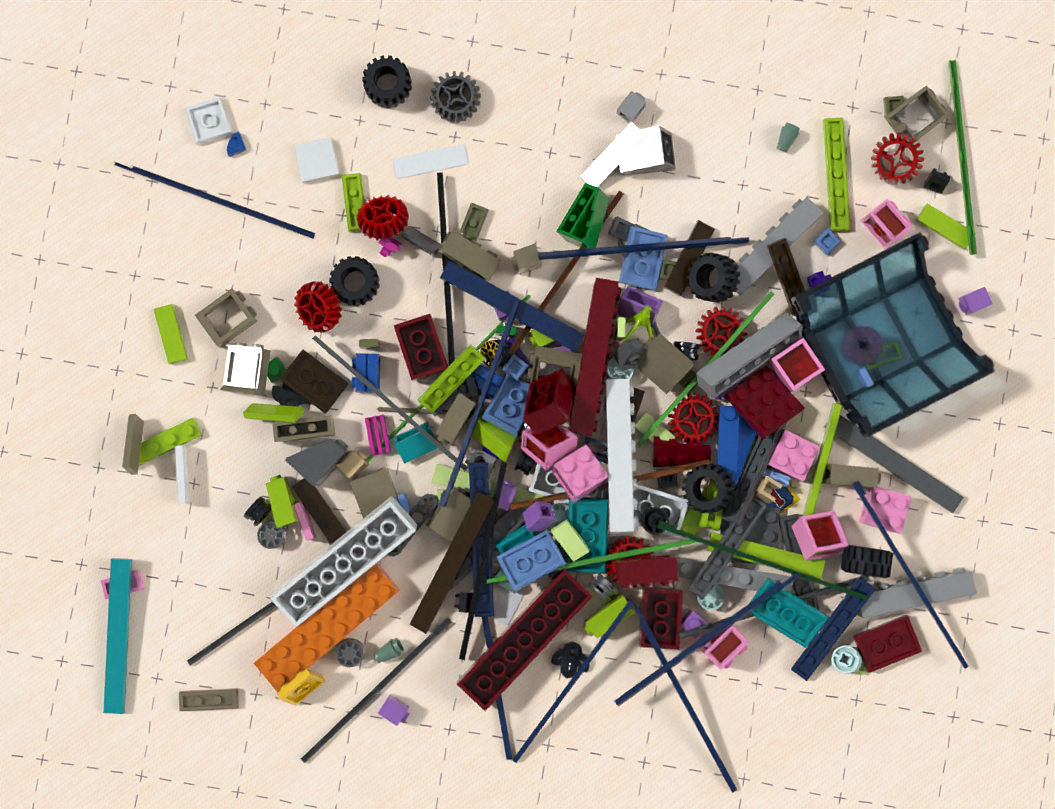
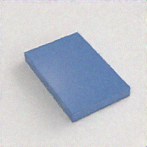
M631 226L627 245L666 242L668 235ZM664 250L625 253L619 283L656 291Z
M506 374L482 419L516 437L524 423L523 414L530 384L522 379H519L517 382Z
M548 530L496 557L514 592L566 565Z

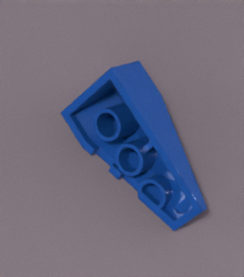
M720 406L717 464L721 465V468H726L728 474H732L733 478H731V481L737 485L756 432L733 406Z

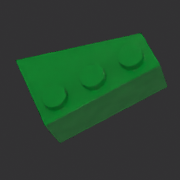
M585 183L556 232L567 242L583 249L596 248L609 198L600 188Z

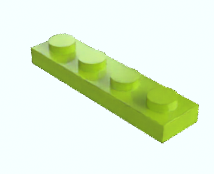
M470 344L418 398V402L433 413L486 359L485 356Z
M191 418L141 442L139 466L175 449L176 446L183 445L202 436L195 418Z

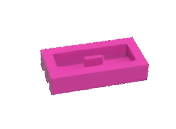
M385 415L365 418L371 456L391 453ZM377 420H381V426L386 448L384 450H382ZM371 421L374 424L378 451H375Z

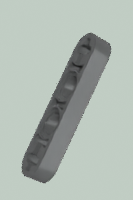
M425 494L410 511L409 516L412 518L414 512H420L423 516L422 521L416 523V531L404 540L405 543L403 545L400 543L396 547L398 549L397 552H389L387 555L394 557L402 552L437 507L438 502L435 495ZM432 497V503L434 505L428 506L425 509L426 511H428V514L426 515L423 510L418 509V506L420 505L423 508V506L426 504L424 499H429Z

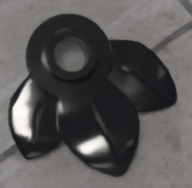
M284 383L282 387H272V397L280 405L286 406L288 401H292L293 406L299 407V405L307 402L306 399Z
M569 642L563 649L553 654L551 663L553 665H561V673L568 679L575 675L588 656L582 653L580 644ZM570 650H575L576 653H575V654H570L569 651H570ZM590 664L587 666L584 672H588Z

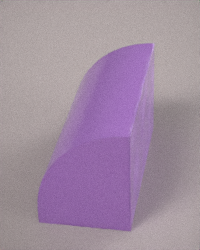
M627 286L620 299L617 314L630 318L637 315L648 305L652 308L651 317L649 318L652 328L663 301Z

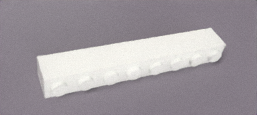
M606 379L610 536L634 535V530H638V518H634L633 510H637V498H633V491H637L636 479H632V472H636V460H632V453H635V441H631V434H635V422H631L630 416L634 415V403L630 404V397H634L633 385L629 384V379Z

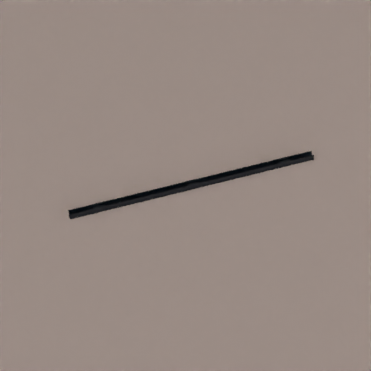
M443 172L437 173L442 244L447 235ZM442 254V264L444 271L445 267L449 262V258ZM444 281L450 366L455 361L450 284Z
M501 462L494 493L496 501L490 511L459 659L464 661L505 477L506 462Z

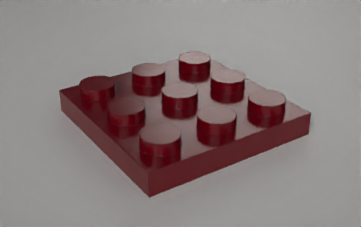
M767 365L725 395V398L762 440L766 439L805 409Z

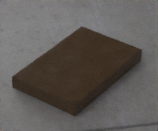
M302 349L279 379L324 414L330 410L349 385L348 382L304 349Z

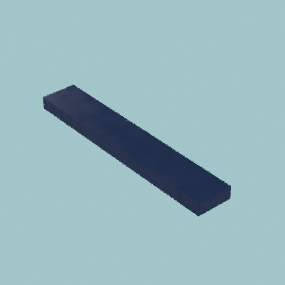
M859 576L850 589L867 595L868 600L876 590V587ZM846 594L791 667V670L807 681L867 600Z

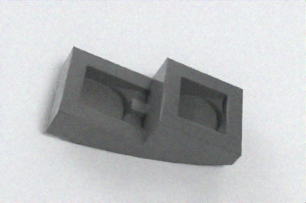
M616 216L608 234L627 242L631 226L642 229L646 228Z

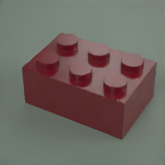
M430 313L393 325L410 378L413 382L442 373L448 368Z
M562 368L531 382L529 385L523 420L535 435L547 432L551 428L563 425L569 421L575 384Z
M674 555L615 559L616 582L623 589L634 588V584H641L642 587H653L654 583L669 586L674 585V581H679L677 557Z
M642 587L641 614L660 649L680 650L679 632H681L683 590ZM640 625L639 646L653 648Z

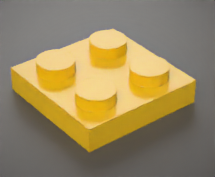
M309 669L302 670L296 675L294 680L284 684L281 687V691L276 695L281 701L297 706L326 680L321 674Z

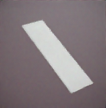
M631 122L581 177L586 183L598 187L645 135Z
M465 144L393 159L397 179L469 164Z
M529 585L519 589L515 594L503 588L494 605V616L491 617L508 626Z

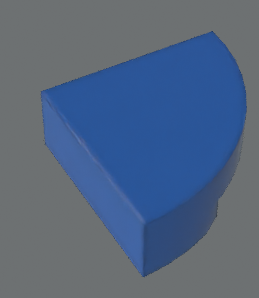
M239 131L234 133L228 142L227 154L229 157L247 150Z

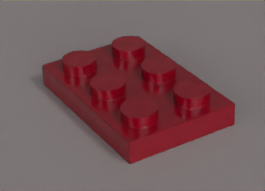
M903 615L853 635L868 673L923 652L908 615Z

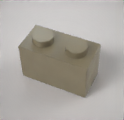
M536 244L513 251L514 257H511V262L514 270L519 271L520 275L541 268L542 261L539 260Z

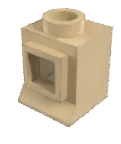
M359 449L357 452L350 451L341 460L342 463L336 466L348 478L355 480L369 463L365 460L367 456Z
M766 475L765 478L761 479L754 496L765 504L772 503L776 499L770 495L772 490L781 489L783 485Z

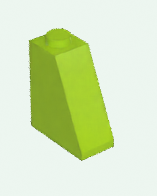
M481 410L472 437L502 461L506 462L516 437L482 419L485 411ZM471 414L467 425H470L473 414Z
M281 475L270 478L271 482L265 484L276 527H285L299 522L294 508L296 501L288 478L281 477Z
M621 593L618 594L610 603L605 604L584 621L586 624L584 629L590 636L594 635L596 638L606 633L615 618L628 603ZM632 607L628 610V612L625 614V616L620 622H622L635 612Z

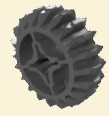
M456 71L452 72L453 76H449V73L446 72V78L444 79L442 76H439L440 83L435 81L434 86L436 88H431V93L434 94L430 96V100L434 101L431 106L436 108V114L441 113V119L448 116V122L455 118V123H458V118L462 117V121L465 122V115L472 118L471 111H478L476 106H480L481 103L477 99L481 98V94L477 92L480 88L475 86L476 80L470 81V75L463 78L464 73L462 71L459 76L456 75ZM452 84H458L455 88L448 87ZM465 87L471 93L469 102L463 96ZM442 92L448 98L446 107L440 101ZM458 94V95H459V99H458V98H455V99L453 100V99H452V95H453V96H456V95ZM456 106L463 107L460 110H453Z

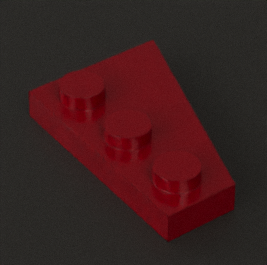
M653 435V467L682 466L704 460H709L711 463V446L692 442L686 444L677 443L676 439L666 441L661 440L660 436Z

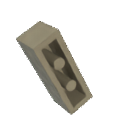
M453 230L449 231L438 252L478 277L490 281L501 262L497 258L498 255L490 250L486 252L481 248L482 245L474 240L470 242L465 238L466 235L458 230H455V232Z
M333 416L298 419L295 423H272L274 442L336 435Z

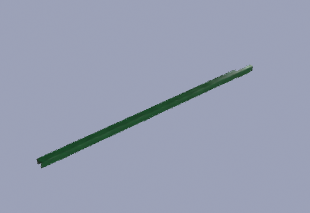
M659 520L657 526L659 529L792 575L797 573L799 577L867 600V595L674 529V525Z

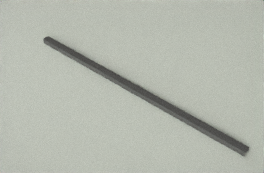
M316 335L312 338L456 463V456ZM462 463L461 468L466 471L468 467Z
M859 576L836 583L835 585L845 588L853 586ZM860 576L866 581L870 580L868 576ZM826 586L798 595L797 597L805 601L837 590ZM748 613V614L745 615L743 618H741L739 621L744 620V619H747V618H751V617H754V616L751 615L750 613ZM730 617L679 632L681 639L712 630Z
M272 601L188 659L189 666L276 607L275 603Z
M447 618L300 760L304 763L307 762L451 623V620Z

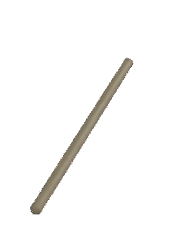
M391 407L377 408L379 412H396ZM400 408L405 413L432 414L428 409ZM443 410L439 414L446 415L448 410Z

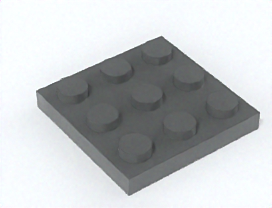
M766 507L744 540L778 548L780 508ZM721 520L720 534L724 535L731 524L730 522ZM733 557L730 562L757 564Z

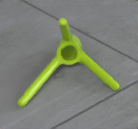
M646 305L637 315L626 319V323L634 320L636 323L623 341L629 340L638 326H646L649 339L653 337L649 319L652 311L650 306Z

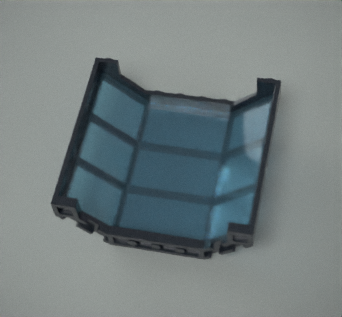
M921 232L791 298L792 304L798 311L795 313L796 319L803 327L802 338L805 339L825 369L820 373L836 404L842 405V408L848 412L846 414L847 418L853 425H858L860 433L864 438L880 432L995 372L992 359L987 357L986 354L979 356L963 340V333L955 325L952 312L946 308L943 295L940 292L938 293L934 278L931 275L929 276L924 252L929 250V242ZM863 367L866 368L874 385L867 388L863 387L856 374V371Z

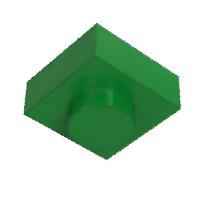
M501 323V326L496 327V335H503L507 323ZM515 327L511 328L508 337H515Z
M279 357L269 362L267 376L271 383L279 380L287 370Z

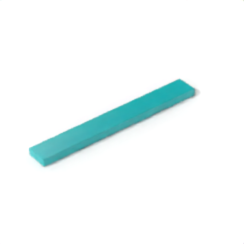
M111 558L103 713H125L132 559Z

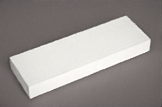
M179 445L175 447L178 503L182 504L190 503L187 446Z

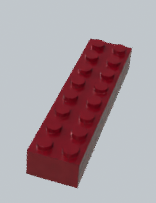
M596 277L594 282L580 371L568 429L572 433L591 436L593 432L597 431L598 420H595L596 413H600L602 401H598L599 395H602L604 392L605 382H602V376L607 374L608 363H605V359L610 356L612 344H608L609 338L612 339L615 325H612V319L615 320L618 312V306H615V302L620 299L622 287H618L619 281Z
M562 569L457 680V685L478 706L486 711L593 596L565 569Z

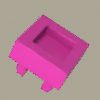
M388 237L385 241L380 238L378 243L383 248L379 254L386 258L391 252L399 251L403 244L394 238Z

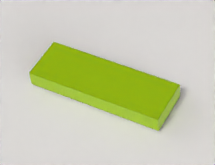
M361 173L341 175L348 231H361L357 223L358 209L361 208V204H365Z
M928 203L924 206L916 221L963 250H966L969 246L967 227Z
M169 304L153 309L168 364L187 360L188 356L174 305Z
M252 403L243 412L246 419L295 423L304 414L303 407Z

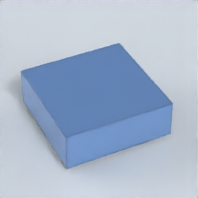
M827 228L813 242L827 255L841 241Z
M513 354L502 371L518 382L529 365Z
M865 367L856 371L863 387L867 388L874 385Z
M407 494L397 495L402 508L407 513L410 512L411 507Z

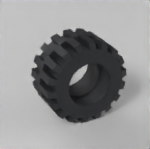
M382 55L379 60L376 58L372 59L373 63L369 62L367 64L368 69H364V77H362L363 86L369 99L382 108L383 105L386 108H391L390 105L398 107L399 102L403 104L405 102L404 98L409 97V91L412 89L410 73L404 62L401 63L400 59L397 57L393 59L390 55H388V58ZM384 74H393L398 77L396 86L390 90L379 89L377 81Z
M703 253V256L699 255L696 257L697 261H692L691 264L693 266L688 269L690 274L687 275V280H689L687 284L689 288H692L690 292L695 294L696 298L720 303V301L725 302L727 298L734 296L733 292L738 290L736 286L740 284L738 277L741 275L737 271L739 267L737 264H734L735 261L717 253ZM716 268L718 271V280L713 287H711L709 283V277L711 272Z
M348 256L345 260L343 258L339 260L340 263L338 265L335 264L333 266L335 269L330 272L331 278H329V283L331 284L330 288H334L333 293L338 294L337 298L349 306L353 305L356 307L360 304L363 306L366 305L367 301L371 302L373 300L372 297L377 295V289L380 286V279L373 265L359 256H355V258ZM353 271H360L366 279L364 286L356 292L348 291L344 286L346 276Z
M714 463L692 468V471L686 474L687 478L683 480L685 486L682 487V491L686 493V495H683L684 499L689 500L687 502L688 506H693L694 511H700L703 514L714 513L726 508L729 505L728 503L732 502V495L736 491L733 490V486L736 485L735 482L731 481V478H733L732 474H728L726 468H721V465H714ZM705 477H710L717 485V495L713 500L705 498L701 493L700 485Z
M849 545L842 554L841 570L852 574L888 578L891 574L893 553L887 550Z

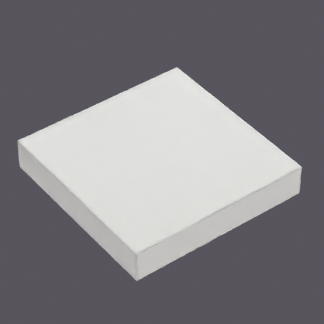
M221 96L185 108L197 145L233 134Z
M331 137L294 145L302 183L340 175Z

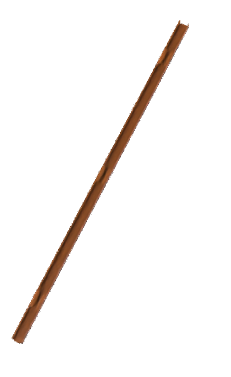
M620 190L608 206L603 224L624 194ZM581 257L572 258L539 306V310H545ZM526 326L509 350L510 356H513L532 328Z
M704 460L633 476L632 479H636V482L688 471L699 465L710 464V461ZM606 482L604 485L599 487L598 490L594 491L608 489L609 482ZM566 492L510 504V509L514 510L531 506L536 501L545 503L569 496Z

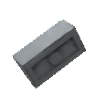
M412 226L407 227L401 233L403 239L434 257L438 253L441 244Z

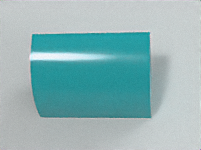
M428 421L420 425L435 438ZM415 427L393 437L394 444L404 464L438 448Z

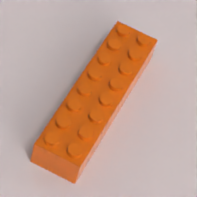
M377 562L255 661L254 665L277 692L281 691V687L284 684L294 680L300 671L308 669L400 591L399 587Z

